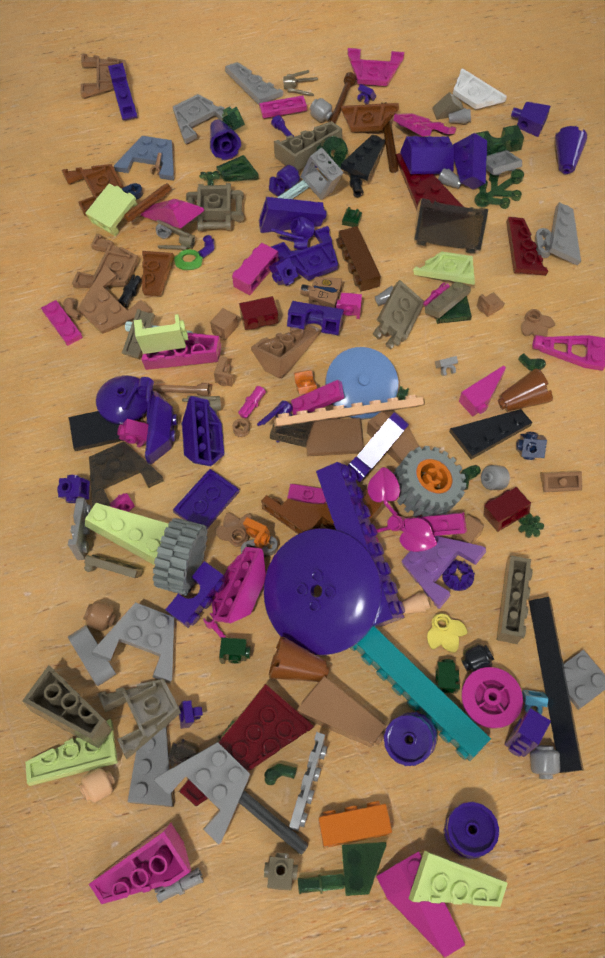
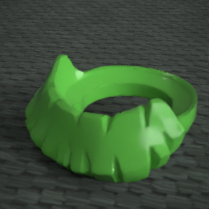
M187 249L174 257V261L179 269L194 270L202 265L203 257L197 251ZM185 255H194L196 257L192 262H185L182 259Z

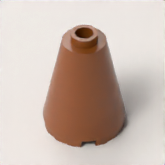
M537 368L533 369L500 394L498 403L501 409H505L508 412L551 402L553 400L552 391H548L546 385L549 383L542 371Z
M280 637L276 646V653L272 658L269 678L320 682L324 676L327 678L330 669L327 666V661L291 640Z

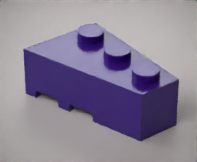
M473 133L453 144L454 161L460 183L474 190L486 184L487 140Z

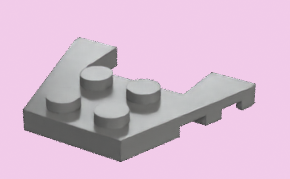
M199 94L173 106V112L185 144L197 139V133L191 127H195L197 124L213 116H216L225 124L235 119L234 112L230 111L229 113L225 111L224 107L214 105L212 101Z
M135 602L96 646L92 655L110 661L118 641L159 656L152 677L159 680L164 679L165 682L171 683L173 673L174 617Z
M217 742L157 776L154 781L169 795L187 777L219 809L203 830L217 844H220L250 773Z

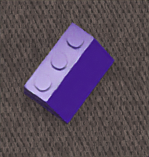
M406 136L400 153L410 174H441L444 168L447 170L449 168L452 172L454 171V147L449 137Z

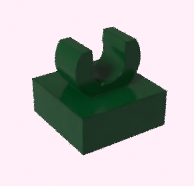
M348 207L342 219V225L349 227L359 226L362 212L359 209L351 210Z

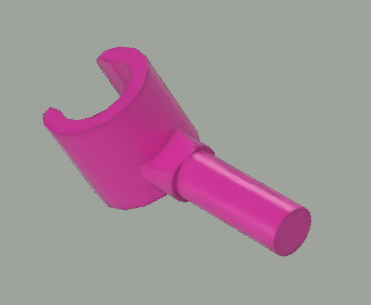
M203 618L207 628L213 629L220 638H226L219 629L217 621L207 622Z

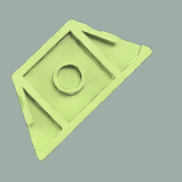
M440 252L435 257L426 260L423 267L418 268L416 266L413 269L414 275L475 284L473 256Z

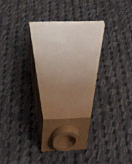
M325 676L297 709V712L306 720L370 748L375 743L379 745L384 739L385 733L383 732L386 726Z

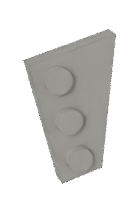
M85 498L76 499L73 515L76 525H71L72 539L68 541V546L77 560H85V553L89 551V543L86 539L87 534H90V529L85 527V519L91 511V506L87 504Z

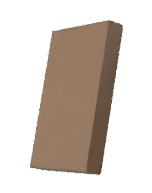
M360 418L330 419L305 423L307 456L359 454L363 450Z

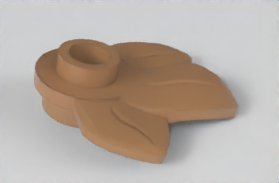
M531 309L525 314V321L521 324V331L524 336L533 334V336L547 337V328L554 327L555 322L551 317L542 315L539 310Z
M226 513L223 521L224 526L215 528L217 537L221 540L229 541L235 547H241L244 542L248 541V534L243 522L246 517L250 519L252 517L250 514H246L239 519L231 513ZM237 536L242 537L240 540L235 539Z

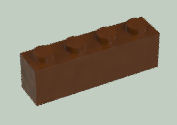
M358 226L340 230L336 239L337 246L341 248L342 257L348 263L349 273L353 274L355 286L359 287L360 292L380 287L381 275Z

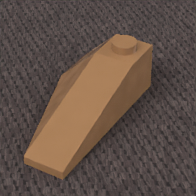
M307 324L304 329L291 328L290 332L285 334L277 333L276 337L272 339L267 337L261 339L251 347V350L265 372L281 378L321 333V329Z

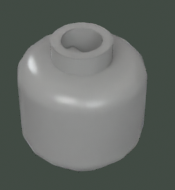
M323 98L315 99L309 108L311 116L319 122L328 121L333 114L331 112L332 105Z
M490 465L485 467L481 473V482L488 490H503L509 484L510 474L504 466Z
M538 745L530 752L531 771L539 774V779H553V775L560 772V754L557 750L553 749V746Z

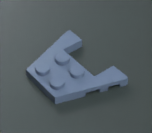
M141 136L114 165L115 171L129 173L133 162L155 165L158 153H162L160 179L174 181L172 140Z

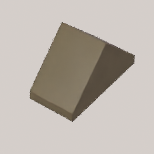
M450 92L432 108L436 120L449 118V113L464 109L462 102Z

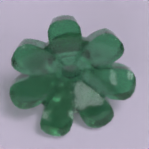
M214 171L213 173L200 172L201 175H199L200 179L207 181V185H214L213 180L220 178L219 171Z
M529 513L525 518L523 517L518 520L522 524L518 527V531L520 533L526 532L525 536L527 538H531L532 534L537 538L540 536L539 530L544 529V524L539 523L541 519L539 516L532 517V514Z

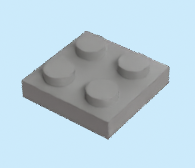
M508 150L487 156L486 170L492 175H500L502 172L514 171L516 168L522 167V160Z
M584 650L564 664L570 701L578 710L605 690V674Z

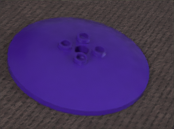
M313 529L302 532L288 540L277 551L268 567L264 583V602L273 627L281 637L291 640L315 655L335 654L353 647L367 635L379 614L382 600V583L376 562L363 544L346 533L333 529ZM317 585L322 588V594L319 597L314 595V588Z

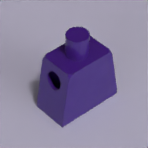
M526 102L523 109L514 107L511 117L518 119V129L539 137L548 118L551 106Z

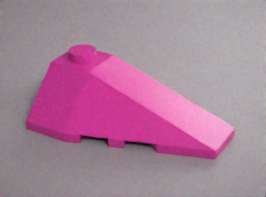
M172 199L152 205L141 216L155 221L159 219L171 226L182 228L201 214L204 208L182 200Z
M170 823L91 881L89 886L101 904L127 898L132 894L149 892L151 889L161 886H171L191 872L184 842L172 823Z
M418 851L379 874L376 878L388 901L445 958L465 946V943L445 902H412L408 899L422 859Z

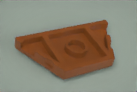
M399 103L341 106V110L351 132L381 131L399 110Z

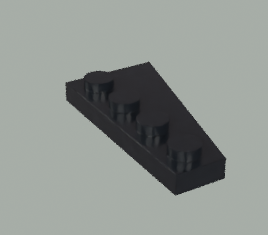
M522 409L453 427L450 428L449 432L472 460L532 425V421Z

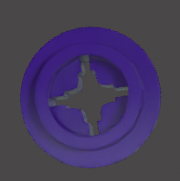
M456 559L444 571L442 578L450 589L463 591L473 584L475 573L471 565L469 566L465 563V560L458 561ZM457 568L461 574H465L462 575L460 581L457 576L452 575L456 573Z

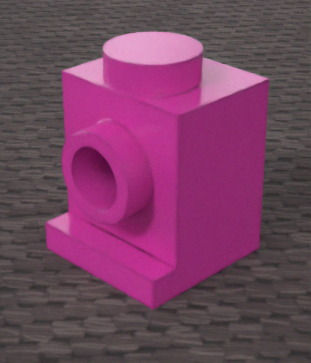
M341 293V299H337L336 308L344 309L343 315L356 316V319H360L362 294Z
M126 419L123 424L119 425L117 435H119L120 440H125L129 444L137 443V447L140 448L147 442L149 424Z

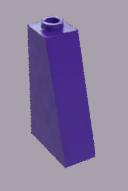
M266 197L258 220L260 233L272 232L271 228L281 231L290 230L292 220L299 216L313 221L314 226L319 227L323 220L326 219V210H324L323 202Z

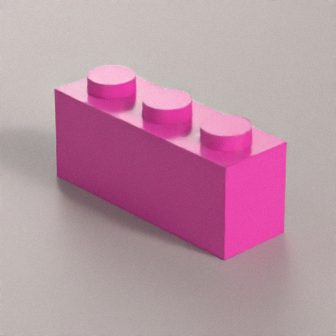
M264 243L254 248L252 254L243 261L239 269L233 272V287L251 295L271 272L269 266L279 260L278 251Z

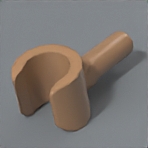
M158 153L155 166H152L150 169L151 174H154L157 168V175H159L162 153Z

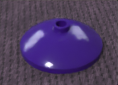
M130 375L117 376L108 380L100 387L96 396V406L104 419L115 424H123L126 419L136 421L144 416L147 412L146 396H141L138 390L126 409H122L124 402L134 387V383H139V378Z

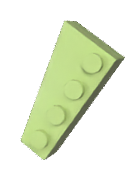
M95 503L85 519V527L155 565L154 561L158 554L157 549L160 547V540L164 536L168 523Z

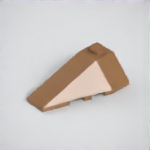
M381 411L369 420L367 434L373 438L395 411ZM409 426L387 451L398 464L403 461L410 451H414L415 448L419 447Z

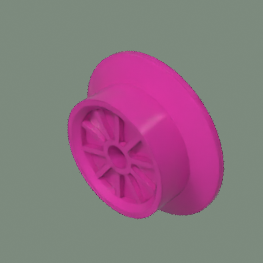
M485 667L474 671L466 679L462 688V703L467 714L476 723L487 728H502L510 725L519 716L523 706V695L519 684L509 673L499 668Z

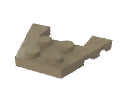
M164 679L137 684V688L127 690L124 687L118 688L114 693L106 694V691L98 693L105 712L127 702L139 729L117 739L126 759L131 757L181 713Z

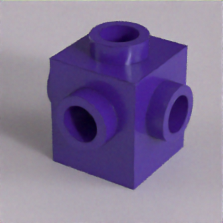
M289 257L281 258L269 266L272 278L278 285L288 286L298 276L297 268Z
M67 475V478H59V485L57 487L58 498L65 499L66 503H76L77 498L89 500L90 481L78 475Z

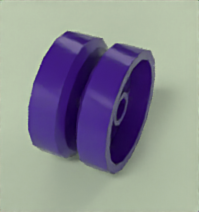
M408 712L393 719L387 726L384 734V745L389 756L395 762L404 766H416L424 762L433 753L438 741L437 730L433 722L425 715L417 712ZM410 736L413 737L412 742H410L408 739Z
M468 802L461 804L450 812L445 820L443 832L445 842L452 852L462 858L475 859L493 850L498 842L499 826L491 810L483 804ZM469 826L472 827V832L475 833V834H470V833H469V831H468V827H469Z

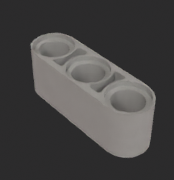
M86 625L68 636L69 641L97 686L116 675L108 660L92 655L98 643Z

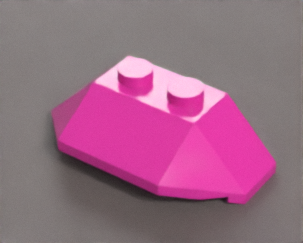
M245 547L242 554L237 556L228 566L224 574L226 579L225 586L221 592L215 594L212 601L213 620L231 624L251 614L266 577L264 555L261 548Z

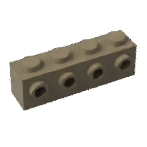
M511 555L506 563L496 639L498 641L518 644L521 638L524 639L526 626H524V619L528 615L526 602L529 599L531 590L528 584L533 573V569L530 568L531 559Z

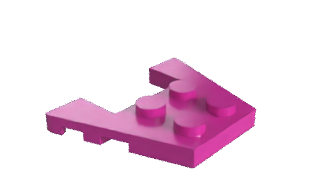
M348 48L347 55L353 72L356 75L357 84L387 86L402 63L405 52L391 51L390 61L360 59L361 49Z
M413 113L395 114L393 119L399 123V126L406 127L421 136H430L432 129L445 134H455L456 127H446L444 123L432 122L428 118Z

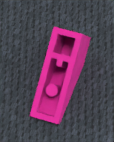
M504 365L461 392L459 402L472 417L478 413L482 414L487 410L503 378L506 369Z

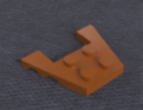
M112 164L91 166V169L79 167L74 171L62 170L68 184L84 179L93 197L78 202L84 216H87L85 214L108 184L123 188V184Z

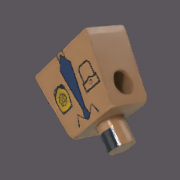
M315 277L312 286L302 284L300 294L309 296V304L336 308L337 299H339L342 290V278Z

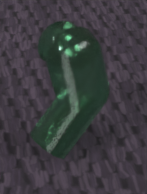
M525 353L518 358L530 371L536 368L541 370L546 366L544 359H530Z
M478 465L469 466L461 471V474H465L466 478L463 483H466L464 490L468 489L469 480L480 474L481 469Z
M278 763L266 770L264 781L267 785H274L276 779L281 776L294 779L297 768Z

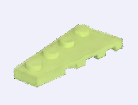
M112 720L106 721L112 730L99 749L80 738L74 740L72 738L64 742V745L56 749L52 748L26 761L27 784L32 786L117 764Z
M424 851L408 899L412 902H449L459 905L466 903L477 906L501 907L508 883Z

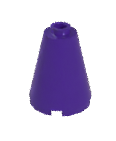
M214 120L210 125L211 152L216 158L218 157L222 160L231 159L238 154V150L241 148L240 137L222 120Z
M567 126L561 128L560 132L555 135L559 171L563 174H570L576 169L587 142L588 134L584 129L581 131L577 126Z

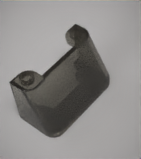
M421 198L417 208L414 241H417V245L426 246L427 243L466 249V253L475 254L476 251L481 250L488 209L467 208L437 203L436 201L431 203L430 199Z

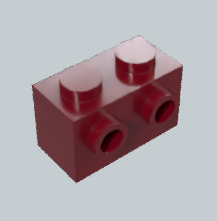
M273 296L239 303L240 315L245 330L279 323L278 310Z
M515 487L504 491L496 499H490L484 505L483 516L499 532L528 515L531 502Z

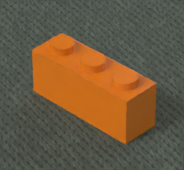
M380 801L367 803V808L358 809V806H350L344 808L345 812L336 814L335 810L323 812L322 817H318L323 848L391 835L392 829L386 804L380 805Z

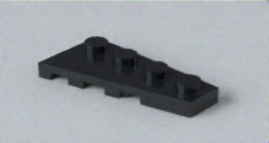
M371 135L341 163L340 169L368 181L374 165H376L378 157L385 146V140L379 136Z

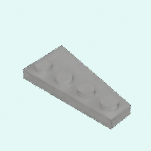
M236 62L225 66V72L258 104L283 96V90L280 88L277 90L272 83L262 81L261 76L253 75L251 70Z

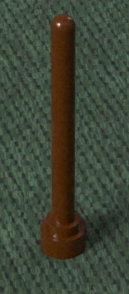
M352 72L346 73L344 77L345 85L329 122L336 123L347 93L356 82V75Z

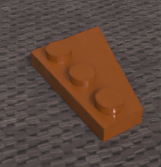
M142 251L143 294L160 296L175 256L169 252Z

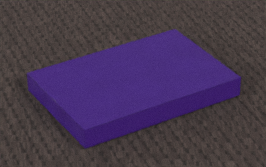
M209 469L175 506L173 513L183 520L205 525L207 530L240 491L236 486Z

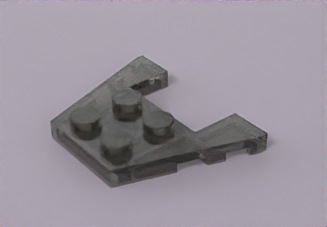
M124 441L89 457L92 507L95 503L110 506L104 489L136 474L141 473L148 488L164 481L162 475Z

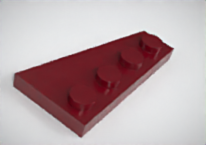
M508 217L506 223L514 273L546 276L549 271L542 263V256L538 255L537 245L531 239L532 234L525 219Z

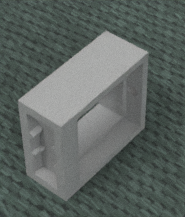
M320 148L309 157L300 177L322 201L333 192L344 172L324 149Z

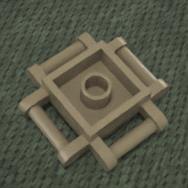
M231 183L206 186L198 184L197 192L186 193V201L194 204V201L197 200V206L204 208V211L188 223L198 221V231L222 228L231 230V220L237 222L244 220V213L242 212L244 193L240 190L231 191ZM231 199L236 200V211H231Z

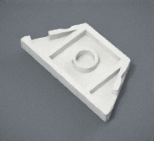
M463 68L453 90L454 96L474 109L503 103L507 98L506 95Z

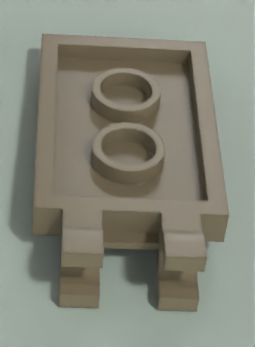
M401 280L394 285L377 318L380 325L373 332L377 339L380 338L381 334L385 335L387 332L392 336L386 343L389 349H392L394 345L398 346L400 341L403 342L407 339L424 303Z

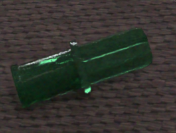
M318 874L319 876L298 878L299 894L319 891L320 894H323L322 891L338 890L345 887L343 874L326 876Z

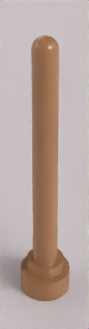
M201 383L197 386L153 385V391L197 393L200 396H209L210 385L209 383Z

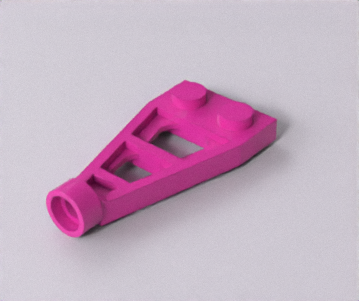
M591 335L534 336L532 349L539 350L583 368L603 371L605 368V338ZM554 343L566 344V352L554 349ZM572 346H586L585 357L573 354L571 352Z

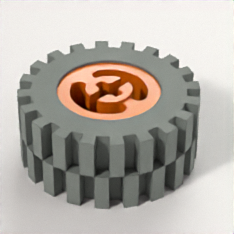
M424 446L423 449L417 447L414 451L412 450L407 454L393 473L400 486L397 502L399 505L404 504L406 506L404 510L407 513L412 510L414 517L446 514L461 500L465 493L463 491L466 488V483H463L466 479L465 474H460L462 467L460 465L456 466L454 463L457 460L454 457L449 459L446 451L439 453V448L434 447L432 450H430V446Z
M173 518L169 522L168 527L164 531V536L161 537V544L157 549L158 554L154 561V586L182 595L190 593L191 588L195 585L192 576L201 566L205 556L204 551L207 546L205 544L208 537L206 536L208 532L205 525L179 518Z

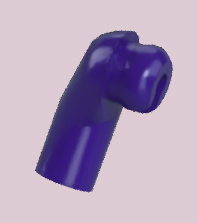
M270 177L269 191L276 196H280L284 193L285 188L283 186L280 188L281 185L277 186L276 177Z
M206 235L203 238L205 242L204 248L198 251L199 255L203 258L215 249V241L211 235Z

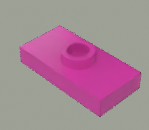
M290 484L287 499L313 504L326 503L321 488Z

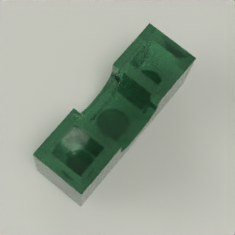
M518 125L503 127L501 138L491 136L489 131L476 133L487 140V156L505 150L513 152L522 149L524 136Z

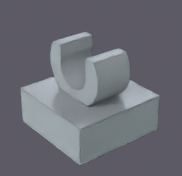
M457 356L435 361L436 368L442 367V376L447 375V368L451 370V374L456 373V368L452 364L458 363Z

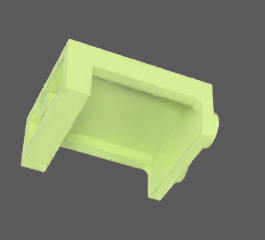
M108 184L85 214L93 224L116 237L119 233L116 226L122 220L124 214L131 207L137 205L136 198L131 193H125L119 186Z
M179 314L175 315V324L146 329L141 319L134 320L135 337L143 354L186 348L185 341L188 340L187 329H185L184 320L180 321Z

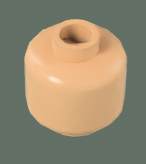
M97 768L82 777L79 789L86 802L90 800L92 803H96L112 793V784L115 782L109 771L105 772L103 769Z

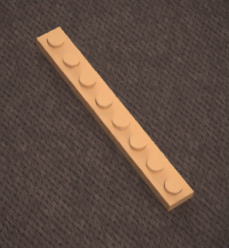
M416 395L405 396V400H399L398 397L387 399L388 402L381 403L380 400H374L369 402L370 405L364 406L362 402L351 404L352 407L350 408L339 405L334 406L333 410L326 411V408L315 409V413H308V410L296 412L297 415L289 416V413L278 414V418L274 419V426L279 427L424 405L423 397L416 398Z

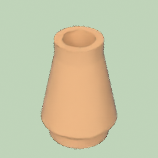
M419 592L402 602L405 609L404 615L426 612L427 609H430L425 593L420 594Z

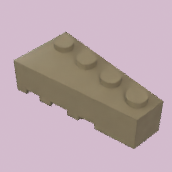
M331 121L314 127L313 131L305 130L301 132V135L295 137L292 135L287 136L286 140L281 142L276 140L274 141L275 158L285 165H292L297 170H300L306 166L309 157L320 148L329 153L341 146L342 128Z
M50 665L47 666L22 700L31 712L98 749L112 730L105 719L59 676Z

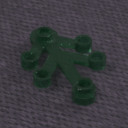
M520 169L512 171L511 177L499 186V175H492L490 173L491 191L486 192L488 185L486 180V184L478 187L479 193L475 196V204L479 207L495 204L500 205L503 209L509 208V198L499 199L493 197H511L512 200L519 201L522 196L521 191L505 189L513 184L521 183L524 178V172Z

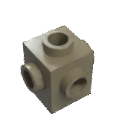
M275 853V857H270V862H265L264 877L268 878V889L292 890V880H297L298 865H294V859L289 858V854ZM278 868H285V873L283 875H278Z

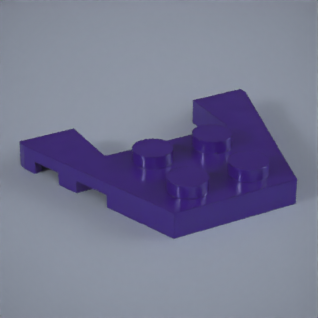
M328 226L315 230L314 236L320 244L292 254L285 242L271 246V248L278 251L279 259L289 257L297 268L296 272L308 281L338 270V262Z

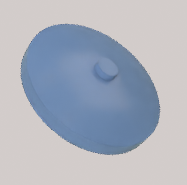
M355 347L340 353L330 364L325 378V385L336 380L342 382L344 399L332 403L333 406L344 405L345 408L352 407L351 404L361 402L364 406L370 405L369 402L374 400H380L381 403L388 402L387 399L395 398L398 392V376L391 361L379 351L367 347ZM380 412L348 417L367 420L372 419Z

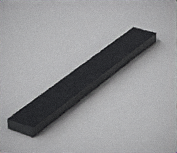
M544 597L530 600L529 606L545 694L548 697V710L555 749L560 754V773L584 771L551 598Z

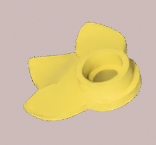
M440 613L432 619V628L427 633V640L431 649H436L441 645L445 650L456 653L459 647V637L466 635L468 632L462 622L451 620L448 615ZM438 622H444L445 627H440Z

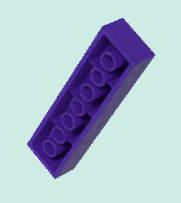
M339 462L316 471L336 530L352 536L363 544L372 555L378 567L382 583V600L379 614L372 627H381L404 619L403 613H405L402 602L397 598L396 593H398V589L394 581H391L389 575L391 573L390 567L382 556L384 550L382 545L377 542V530L369 519L370 511L363 503L362 498H364V494L361 488L357 486L356 472L353 468L351 469Z

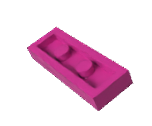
M303 95L259 103L262 118L307 111Z
M57 300L41 307L42 312L67 346L83 338Z
M339 380L333 381L291 400L293 416L297 415L296 412L308 410V413H311L315 409L323 408L344 399L342 382Z
M464 512L406 517L404 519L405 525L413 518L425 520L431 527L434 536L463 534L467 532Z

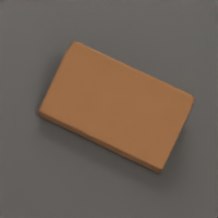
M582 471L540 472L543 492L582 491Z

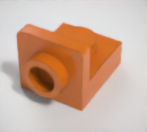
M311 370L294 373L296 390L299 395L317 389Z
M246 517L243 522L246 533L255 538L254 544L256 548L262 549L269 543L271 534L267 526Z

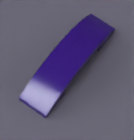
M123 63L108 66L122 120L138 118Z

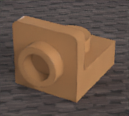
M493 292L486 297L481 294L478 298L477 307L488 317L502 309L505 303Z
M220 356L214 371L215 383L221 386L232 387L233 376L229 374L230 365H228V360L225 356Z

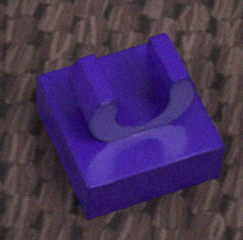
M359 85L358 91L360 94L357 100L361 102L362 98H366L364 100L365 105L369 104L370 100L374 101L376 98L374 90L365 85Z
M191 700L183 701L179 705L181 729L189 728L194 723V720L200 719V716H203L202 707L192 708Z

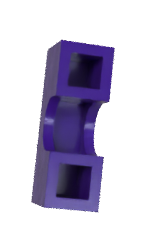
M292 301L288 310L287 327L304 329L307 324L314 323L322 327V333L339 335L344 309Z
M205 561L192 576L195 583L200 586L197 596L187 599L178 593L165 609L187 628L196 624L202 610L207 609L211 605L213 596L221 592L225 586L226 579L224 575Z
M530 708L525 713L523 719L520 718L515 724L505 746L509 748L508 750L518 757H525L540 744L551 720Z

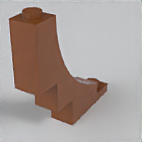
M367 488L363 491L364 498L362 500L370 511L369 519L372 524L386 506L384 501H373L368 494ZM267 495L261 500L263 510L297 534L318 529L321 525L328 529L336 530L327 503H305L288 498L281 506L277 499H271Z

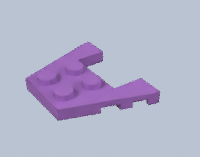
M434 536L437 541L435 547L420 552L410 551L401 562L416 583L422 587L424 593L440 609L450 597V592L435 582L458 555L476 565L486 553L485 547Z

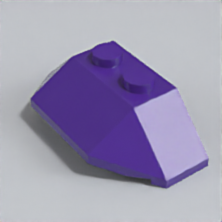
M152 391L145 450L147 464H153L172 449V442L176 441L174 425L178 423V416L174 414L173 407L157 391Z
M190 396L182 420L184 456L195 464L212 466L224 456L222 423L215 411L209 406L210 403L207 399Z

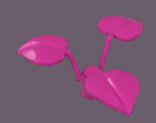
M382 467L370 479L368 494L375 502L384 501V505L393 516L389 517L387 527L376 529L377 533L387 530L403 531L400 536V543L405 549L413 552L426 551L435 547L437 541L431 527L425 520L413 518L405 525V517L398 516V513L388 504V501L398 499L400 486L395 475L386 467Z

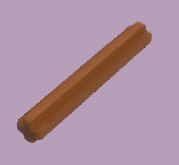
M168 183L162 185L125 213L124 218L126 221H133L171 192L170 185Z

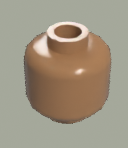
M95 601L93 604L88 605L83 619L86 620L88 627L104 631L107 626L112 627L116 615L112 614V606Z

